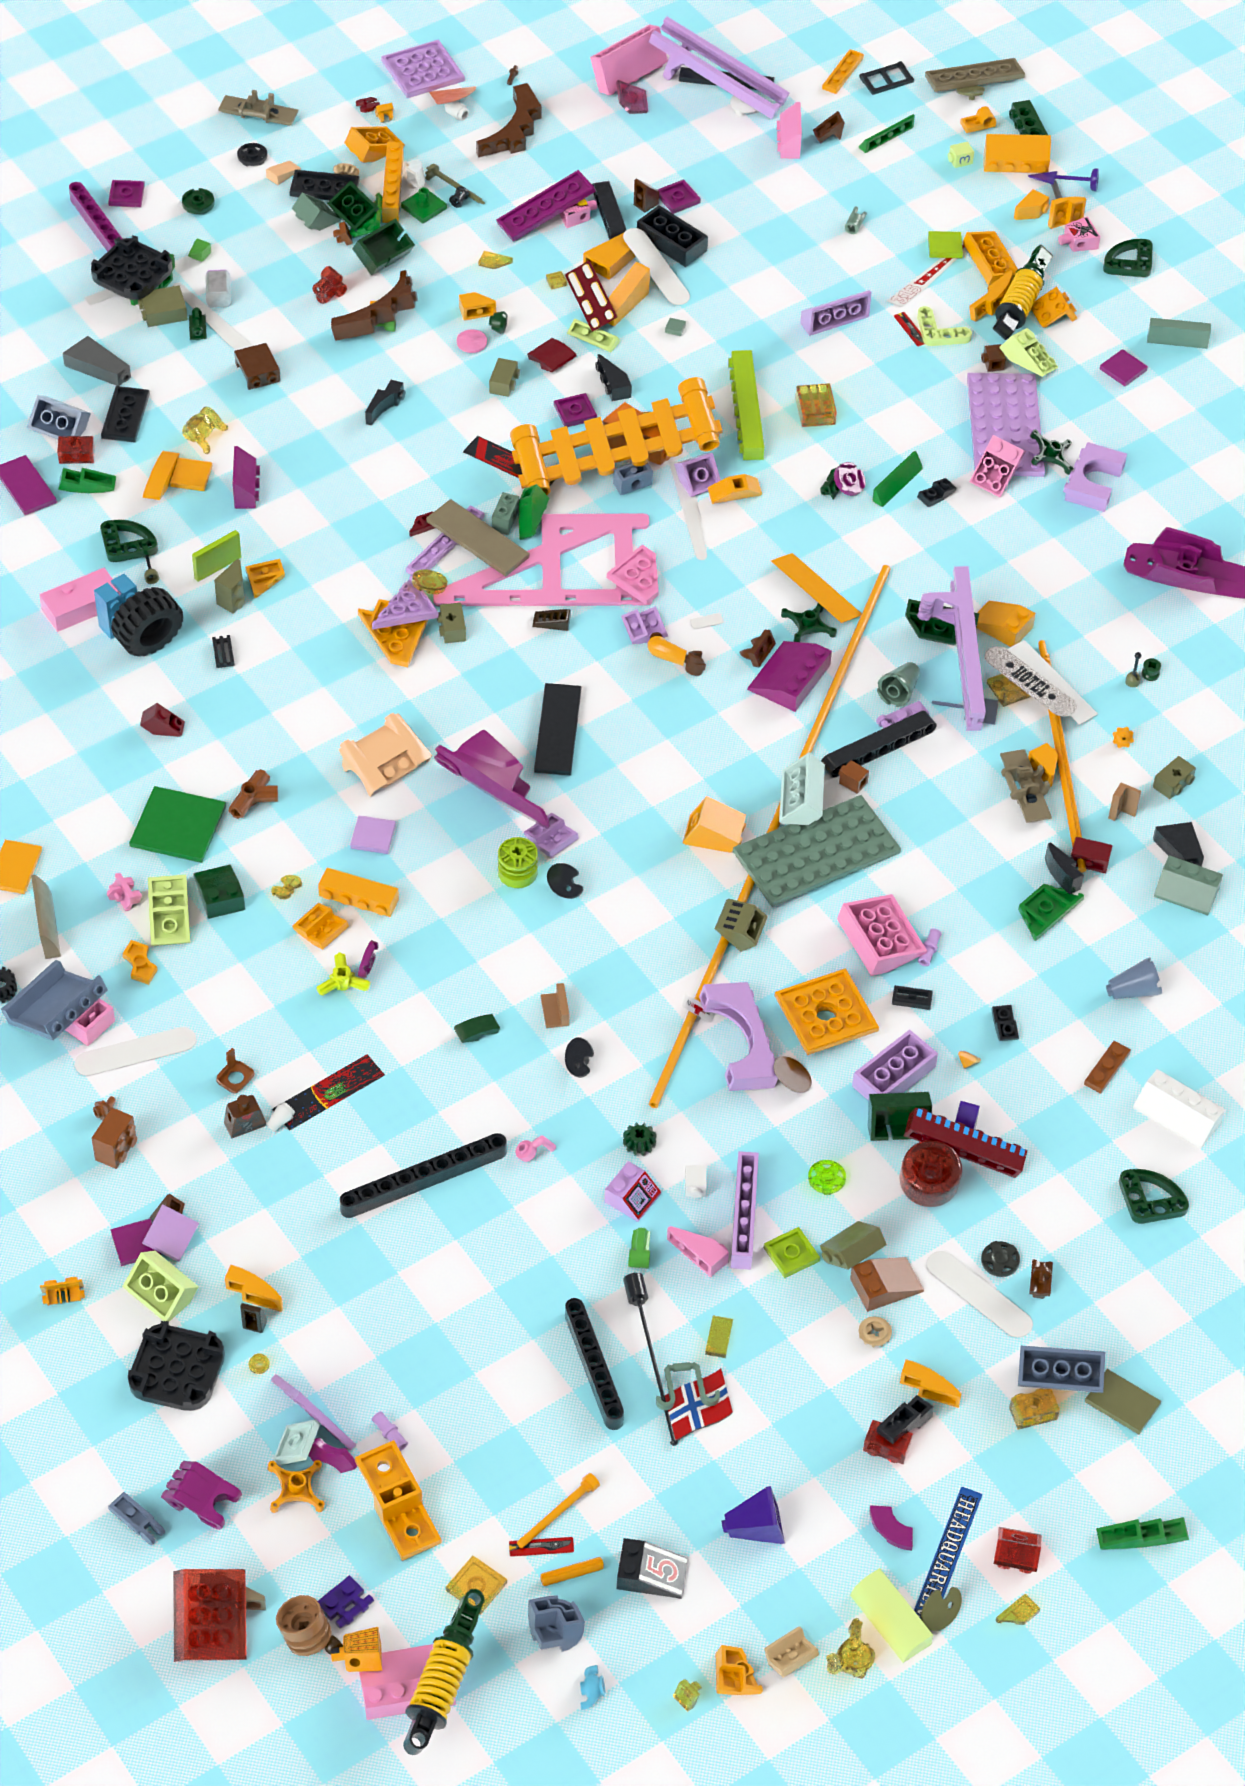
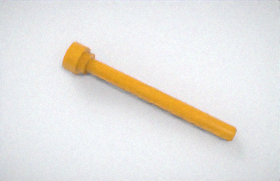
M592 1473L585 1475L580 1483L581 1486L517 1541V1545L520 1548L526 1546L586 1492H594L600 1486L598 1479Z

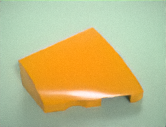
M721 1645L715 1653L716 1691L718 1694L755 1695L763 1692L762 1685L758 1686L753 1676L754 1670L748 1664L747 1656L742 1648Z

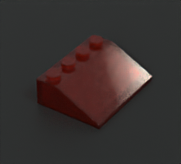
M180 1569L173 1571L174 1662L247 1660L245 1569Z

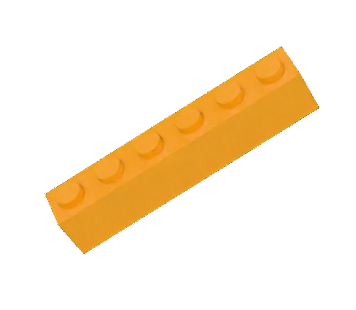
M387 142L382 223H388L395 218L399 222L404 163V143Z

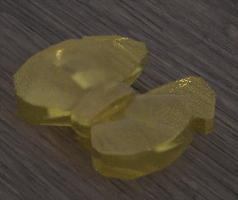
M285 875L280 879L284 884L283 887L272 886L271 893L279 899H289L291 894L294 893V889L301 887L303 882L299 876Z

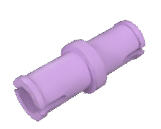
M930 929L928 938L923 943L927 953L918 959V963L922 966H929L933 954L937 952V944L942 935L938 929Z
M382 1411L372 1417V1421L383 1432L382 1436L389 1441L394 1440L400 1451L407 1447L408 1441L403 1438L398 1432V1427L392 1424Z

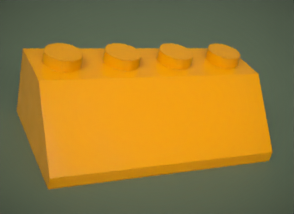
M986 134L983 154L984 172H1049L1051 135Z

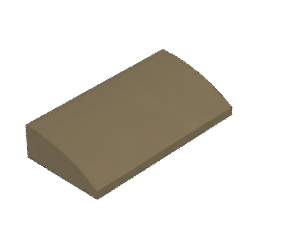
M31 875L39 936L45 959L61 957L52 893L48 885L40 877Z

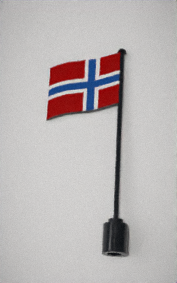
M631 1273L623 1278L629 1304L639 1308L661 1400L669 1402V1393L664 1395L642 1307L649 1298L642 1273ZM721 1368L711 1375L702 1378L705 1394L708 1398H714L715 1391L719 1390L720 1392L719 1402L715 1406H706L702 1403L697 1380L684 1384L674 1390L675 1404L672 1409L664 1410L672 1440L670 1444L672 1446H676L678 1440L690 1433L719 1423L733 1414Z

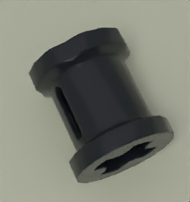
M457 187L455 194L449 198V202L456 208L462 207L463 201L469 197V191L465 187Z

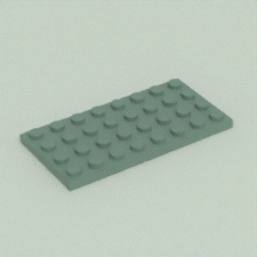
M862 795L823 810L822 817L809 825L788 824L733 847V853L771 907L901 852L900 846Z

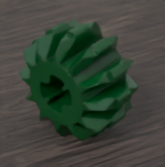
M636 1122L634 1126L629 1125L627 1130H624L623 1145L626 1147L627 1152L633 1151L634 1156L638 1153L644 1156L645 1152L651 1154L652 1148L656 1146L657 1134L653 1131L652 1126L646 1127L645 1122L642 1125Z

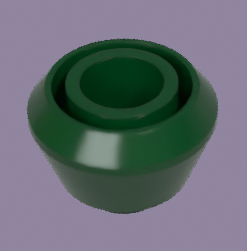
M505 311L495 312L493 316L490 315L489 326H491V329L499 334L504 333L508 314Z

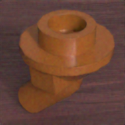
M110 1096L107 1102L104 1100L95 1102L93 1112L96 1118L104 1120L116 1102L113 1096Z

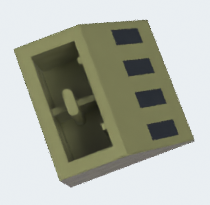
M726 899L714 929L742 952L757 945L768 916L756 905Z

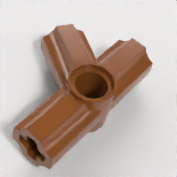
M262 769L256 770L248 782L242 784L240 793L228 809L229 813L234 818L239 819L243 818L250 807L254 806L257 802H278V785H267L270 781V776Z

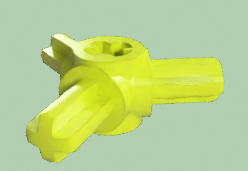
M338 952V954L334 955L335 967L333 968V973L329 975L330 979L316 987L319 995L324 996L335 988L344 991L353 987L362 991H368L370 981L356 977L355 973L351 972L350 967L347 966L346 955Z

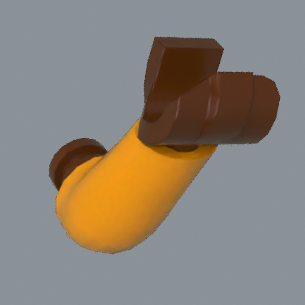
M654 632L650 635L647 647L653 656L684 666V663H686L685 670L688 674L700 676L703 673L706 664L702 659V651H690L687 655V650L668 642L661 633Z

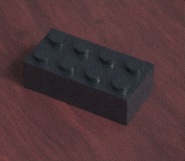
M660 205L637 221V228L646 233L659 251L684 267L707 252L708 236Z

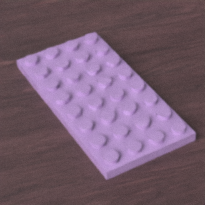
M967 373L974 471L992 436L995 435L1026 451L1013 476L1044 477V461H1040L1037 465L1031 463L1033 457L1040 454L1038 442L1032 439L1030 434L1034 429L1038 430L1041 434L1035 374Z

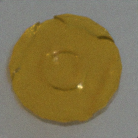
M428 569L414 572L411 581L417 590H426L428 594L443 593L448 582L441 573Z

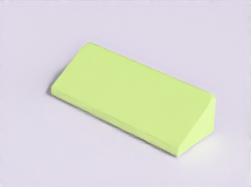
M575 318L567 334L608 352H612L620 342L617 336L601 329L592 332L587 323Z

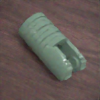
M857 206L853 208L845 224L846 232L853 235L858 233L867 215L865 211L861 215L858 214Z

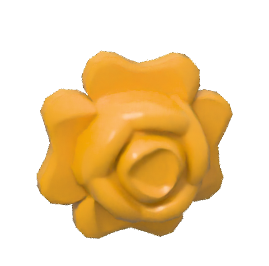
M1117 727L1116 731L1112 733L1114 737L1113 743L1117 744L1118 748L1129 747L1130 743L1134 742L1133 731H1129L1128 727Z

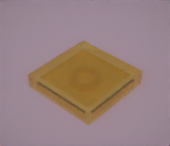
M472 1555L448 1583L446 1591L460 1600L470 1589L480 1590L485 1598L480 1611L481 1615L505 1587L507 1578ZM468 1598V1602L476 1606L474 1600Z

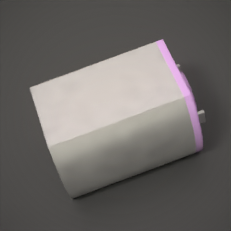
M226 269L208 270L205 275L207 305L210 308L229 307L231 303L230 273Z

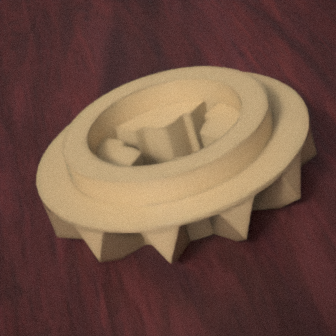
M339 163L333 168L335 174L357 176L360 171L356 166L347 163Z
M876 1316L864 1319L858 1329L859 1338L864 1341L865 1345H872L873 1348L879 1345L882 1347L886 1342L888 1343L892 1335L890 1324L885 1319ZM872 1328L876 1332L879 1331L878 1337L875 1334H871Z

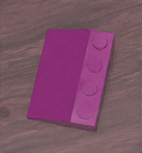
M783 641L748 686L747 690L796 712L830 667L832 650L816 643Z

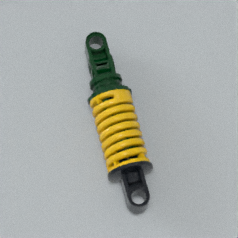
M1042 244L1033 250L1028 263L1016 271L1000 305L996 308L995 316L997 322L992 329L1004 340H1007L1014 333L1015 329H1019L1025 324L1026 318L1045 284L1044 272L1053 258V254Z
M470 1589L460 1599L450 1625L445 1626L443 1630L444 1635L433 1640V1649L430 1651L426 1666H424L420 1681H418L417 1688L414 1691V1696H412L410 1704L405 1710L406 1715L412 1720L403 1742L404 1750L409 1755L421 1753L428 1745L433 1730L444 1729L447 1725L448 1717L446 1714H449L451 1711L450 1706L453 1705L457 1690L460 1688V1683L466 1672L465 1667L469 1665L470 1660L474 1656L473 1650L469 1646L473 1643L474 1636L472 1632L476 1627L478 1616L485 1601L483 1593L478 1589ZM468 1598L474 1600L476 1606L471 1605L468 1602ZM412 1738L418 1739L420 1746H416Z

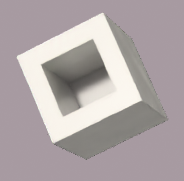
M685 1165V1197H706V1165Z

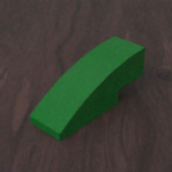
M83 467L80 472L63 468L58 490L75 493L110 492L115 489L116 476Z

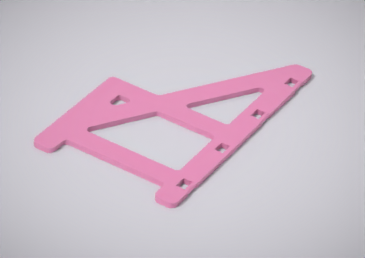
M644 513L543 514L541 520L542 544L527 551L530 553V556L525 562L506 577L494 568L489 567L434 591V605L440 606V604L460 602L466 606L645 605L617 585L615 589H562L560 555L612 533L614 534L616 566L633 552L632 530L647 529L649 527V516ZM560 530H573L565 535L560 534ZM542 565L543 588L540 590L483 589L533 566ZM454 598H465V601H454ZM510 598H521V601H510ZM566 598H576V600H566ZM621 598H632V600H621Z

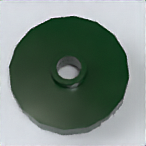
M198 188V190L190 189L182 196L184 210L192 214L207 213L212 210L215 204L213 193L203 188Z

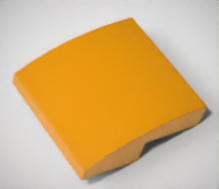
M1064 197L1052 200L1048 220L1050 229L1084 218L1087 199L1085 197Z
M317 903L292 927L303 938L323 950L345 931L349 925L347 920L334 915L331 908Z

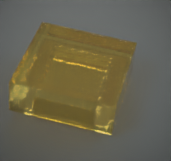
M562 271L546 274V281L551 290L567 286V281Z

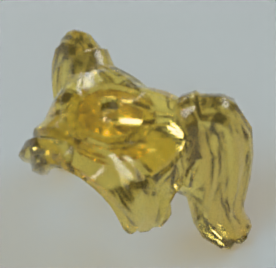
M205 406L198 414H195L183 426L182 434L187 440L191 442L196 441L203 449L204 454H209L211 449L206 438L210 436L214 428L226 431L229 426L221 420L212 408Z
M859 1618L852 1620L848 1628L849 1638L841 1644L837 1653H830L826 1656L828 1673L836 1675L844 1672L852 1675L854 1678L863 1679L866 1676L867 1670L872 1667L875 1661V1652L868 1643L865 1644L861 1641L863 1622Z

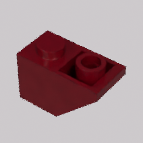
M155 703L144 710L140 726L153 735L174 737L182 736L185 724L184 720L159 703Z

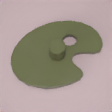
M982 86L957 88V93L969 96V100H975V96L983 95L985 88Z
M951 1587L945 1599H942L940 1590H935L927 1598L923 1605L921 1620L930 1631L942 1630L956 1618L962 1603L959 1589ZM952 1602L951 1608H948V1604Z

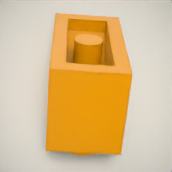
M1032 189L1015 206L1014 219L1040 218L1049 210V197Z
M476 292L460 294L459 309L463 320L493 316L496 312V301Z
M1045 743L1029 751L1028 758L1033 771H1036L1038 766L1042 765L1044 773L1041 778L1043 782L1048 781L1050 787H1052L1058 754L1054 748Z

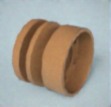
M309 1595L292 1597L278 1609L276 1625L292 1653L298 1656H310L325 1648L330 1640L332 1631L320 1604L315 1598Z

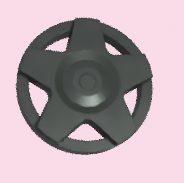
M993 1241L984 1248L981 1255V1263L989 1274L996 1277H1007L1018 1269L1020 1255L1014 1245L1003 1241ZM986 1263L992 1264L993 1270ZM1004 1268L1011 1269L1009 1271L1002 1272Z

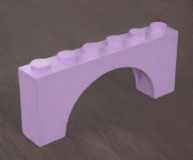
M748 982L704 984L699 995L704 1012L717 1013L733 1021L742 1030L748 1042L749 1054L738 1062L729 1063L725 1072L729 1091L774 1088L778 1080L773 1067L775 1057L774 1053L770 1050L769 1038L765 1035L764 1023L760 1020L759 1008L755 1005L754 994L750 990Z

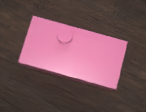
M104 567L39 594L41 609L55 630L59 632L97 616L94 589L108 582L119 595L121 593L111 584L113 579Z

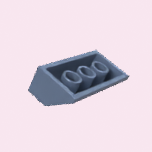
M1021 1345L1018 1386L1103 1393L1106 1352Z

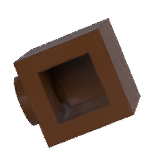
M1001 344L984 346L981 360L982 363H985L987 372L1004 370L1006 357L999 348Z

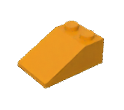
M387 126L351 127L344 144L361 162L367 163L375 162L386 156L387 142L402 141Z
M988 600L977 612L980 613L977 629L1012 647L1031 631L1034 626L1036 613L1022 605Z

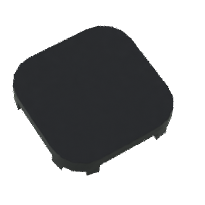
M132 235V238H116L114 240L115 245L98 261L93 259L91 262V276L96 284L130 300L145 298L172 272V259L168 251L164 250L161 253L140 243L138 236Z
M161 1321L160 1324L154 1325L149 1329L146 1328L142 1333L143 1339L132 1368L128 1370V1383L131 1393L142 1401L184 1411H194L202 1408L212 1396L224 1362L225 1351L222 1341L217 1337L216 1333L210 1330L208 1334L170 1326L169 1321Z

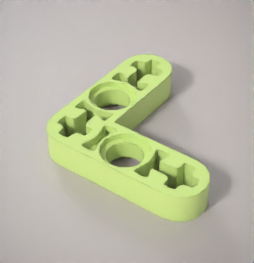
M922 306L918 309L917 319L923 342L926 345L966 344L971 341L972 331L969 328L937 329L933 310L927 306ZM927 324V325H931L932 327L928 328V327H925L924 325ZM944 335H950L951 338H945Z

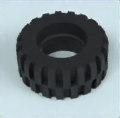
M145 588L141 592L134 593L135 595L127 598V601L124 604L122 603L119 606L120 609L114 614L115 618L112 619L111 625L112 633L131 655L140 657L156 653L157 650L164 648L167 643L169 644L182 627L183 610L163 588Z

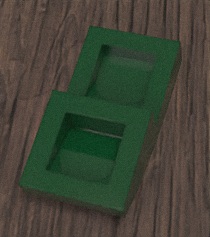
M486 1014L461 1022L454 1026V1030L460 1041L465 1043L479 1041L481 1035L497 1034L500 1026L493 1014Z

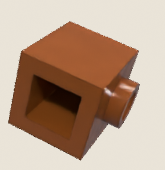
M851 760L846 766L843 765L839 771V784L858 794L868 783L869 770Z

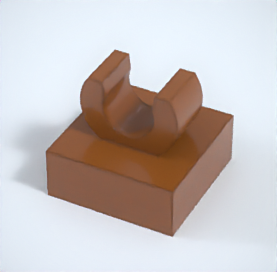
M346 222L339 223V229L333 231V236L336 237L337 243L344 241L347 246L353 244L352 235Z

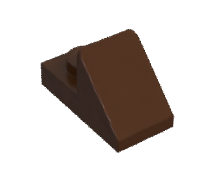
M835 112L813 129L820 143L833 134L839 140L841 139L845 122L840 112Z

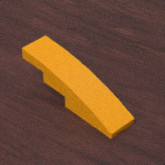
M161 452L147 481L143 498L155 500L162 498L169 488L170 479L180 453Z

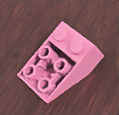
M993 435L969 482L1001 497L1026 451Z
M99 998L65 1031L89 1046L115 1022L113 1007Z

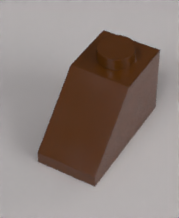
M636 178L634 180L633 205L646 213L659 204V191L648 183Z

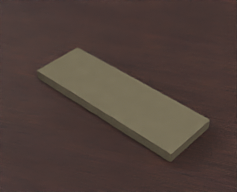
M1015 58L930 70L925 72V77L934 92L1022 79L1025 78V72Z
M449 499L427 517V522L505 577L530 556L529 552L452 499Z

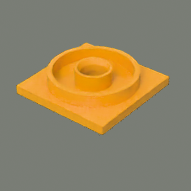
M846 968L776 991L774 994L807 1055L879 1031L876 1020ZM820 1011H830L835 1017L825 1021L818 1018L817 1014Z

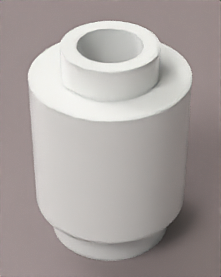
M458 100L445 104V112L455 119L463 121L467 118L469 110L467 106Z

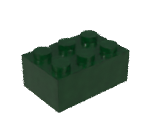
M396 218L359 239L352 248L371 276L409 254L415 246L407 233L398 241L404 229Z
M929 1092L869 1094L868 1131L870 1141L889 1140L886 1125L890 1127L892 1140L911 1139L904 1136L909 1114L915 1108L926 1109L932 1114V1102Z

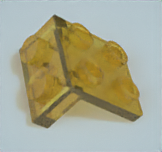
M1003 674L987 679V685L1003 707L1032 697Z

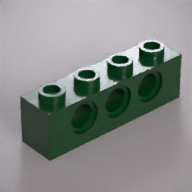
M1030 100L1012 103L1009 117L1013 120L1015 129H1018L1020 135H1048Z

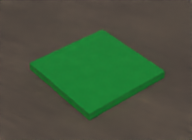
M154 786L130 839L129 846L202 863L225 810L226 802Z

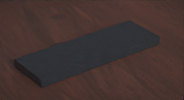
M545 683L534 773L571 775L582 686Z

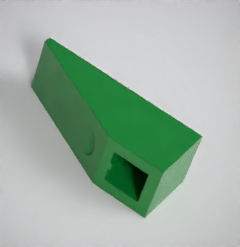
M537 484L525 488L519 499L520 540L531 538L536 534V529L542 520V515L550 499Z

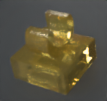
M683 1679L678 1683L673 1697L688 1712L694 1708L700 1696L698 1691L702 1687L697 1681L690 1684L686 1679Z

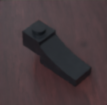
M391 379L385 390L378 389L365 411L367 425L372 426L383 412L394 405L398 406L400 401L404 400L406 391L404 390L403 382Z
M916 1395L908 1404L902 1403L877 1426L876 1432L894 1444L907 1432L915 1428L920 1429L933 1417L934 1406Z

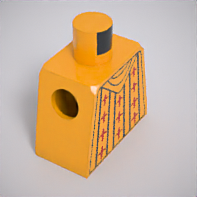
M379 1627L345 1634L343 1636V1647L330 1649L332 1662L345 1660L346 1671L348 1672L382 1671Z

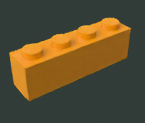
M328 867L318 884L320 897L328 900L331 899L344 905L358 907L361 910L375 912L378 915L391 917L399 901V891L396 887Z

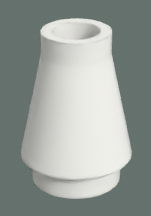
M285 1102L281 1105L278 1104L266 1125L275 1132L293 1118L295 1111Z

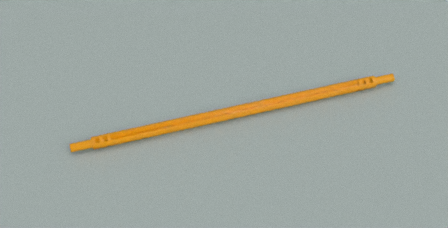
M1040 640L1038 642L1040 656L1051 666L1046 643L1044 640ZM1048 709L1054 746L1058 754L1057 763L1073 847L1075 837L1082 838L1066 744L1061 717ZM1077 859L1078 870L1084 873L1086 871L1085 861Z

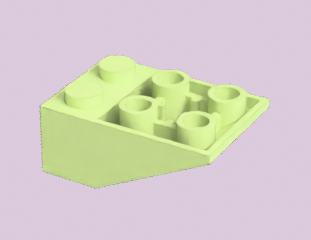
M1028 328L1012 335L999 347L1010 361L1042 377L1058 368L1055 360L1048 355L1045 347L1037 341L1034 333Z

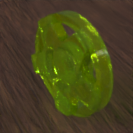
M820 1160L810 1167L808 1181L810 1186L817 1192L831 1195L844 1187L846 1172L835 1161ZM823 1165H831V1166L828 1167V1168H825ZM815 1171L816 1175L812 1177V1172ZM839 1171L841 1172L842 1177L837 1175Z

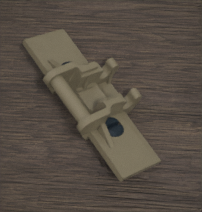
M253 89L252 95H248L247 99L225 95L218 108V111L222 113L238 115L241 118H245L247 115L262 118L266 123L273 122L288 126L293 124L299 112V109L274 105L273 93L268 94V99L260 100L257 90Z
M1025 749L1000 753L1005 767L1002 769L1001 774L1007 781L1011 792V799L1017 800L1026 823L1052 819L1044 799V795L1050 789V784L1048 781L1044 783L1041 777L1044 773L1042 765H1039L1038 769L1033 771ZM1015 781L1019 783L1020 789H1017Z

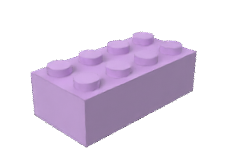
M909 1029L854 1072L852 1087L868 1101L869 1094L904 1093L936 1067L938 1053Z

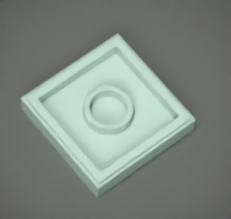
M314 1419L286 1425L273 1461L279 1466L307 1460L321 1423Z

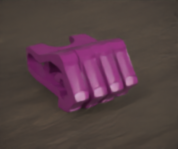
M183 1460L179 1466L180 1470H175L172 1478L175 1480L170 1479L167 1482L166 1488L169 1490H165L161 1498L176 1510L181 1511L186 1507L194 1512L206 1525L217 1530L222 1529L225 1525V1520L221 1514L214 1510V1505L216 1502L223 1500L237 1502L242 1496L241 1490L196 1461Z

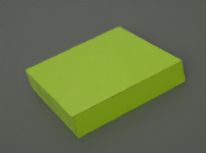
M928 231L929 258L963 257L961 232Z
M799 1227L763 1245L764 1250L784 1279L820 1262V1256Z

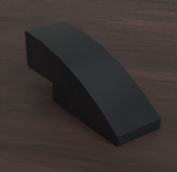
M1051 842L1048 843L1045 862L1055 881L1069 894L1081 890L1084 874L1075 868L1077 862Z

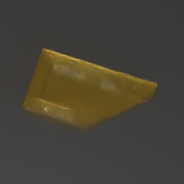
M483 251L478 261V266L497 269L512 264L513 257Z
M1024 1594L999 1614L995 1621L997 1623L1011 1622L1017 1625H1025L1040 1612L1041 1608Z

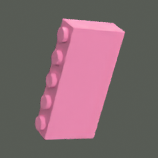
M649 24L590 57L600 93L612 95L618 89L627 87V84L638 81L640 77L650 74L651 71L661 68L663 64L668 62L666 53L649 43L654 30L661 34L659 26Z

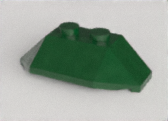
M908 599L905 617L918 638L953 646L956 645L955 626L936 617H932L928 621L920 620L917 615L921 601ZM943 606V609H951V607ZM974 612L975 625L977 628L980 613Z

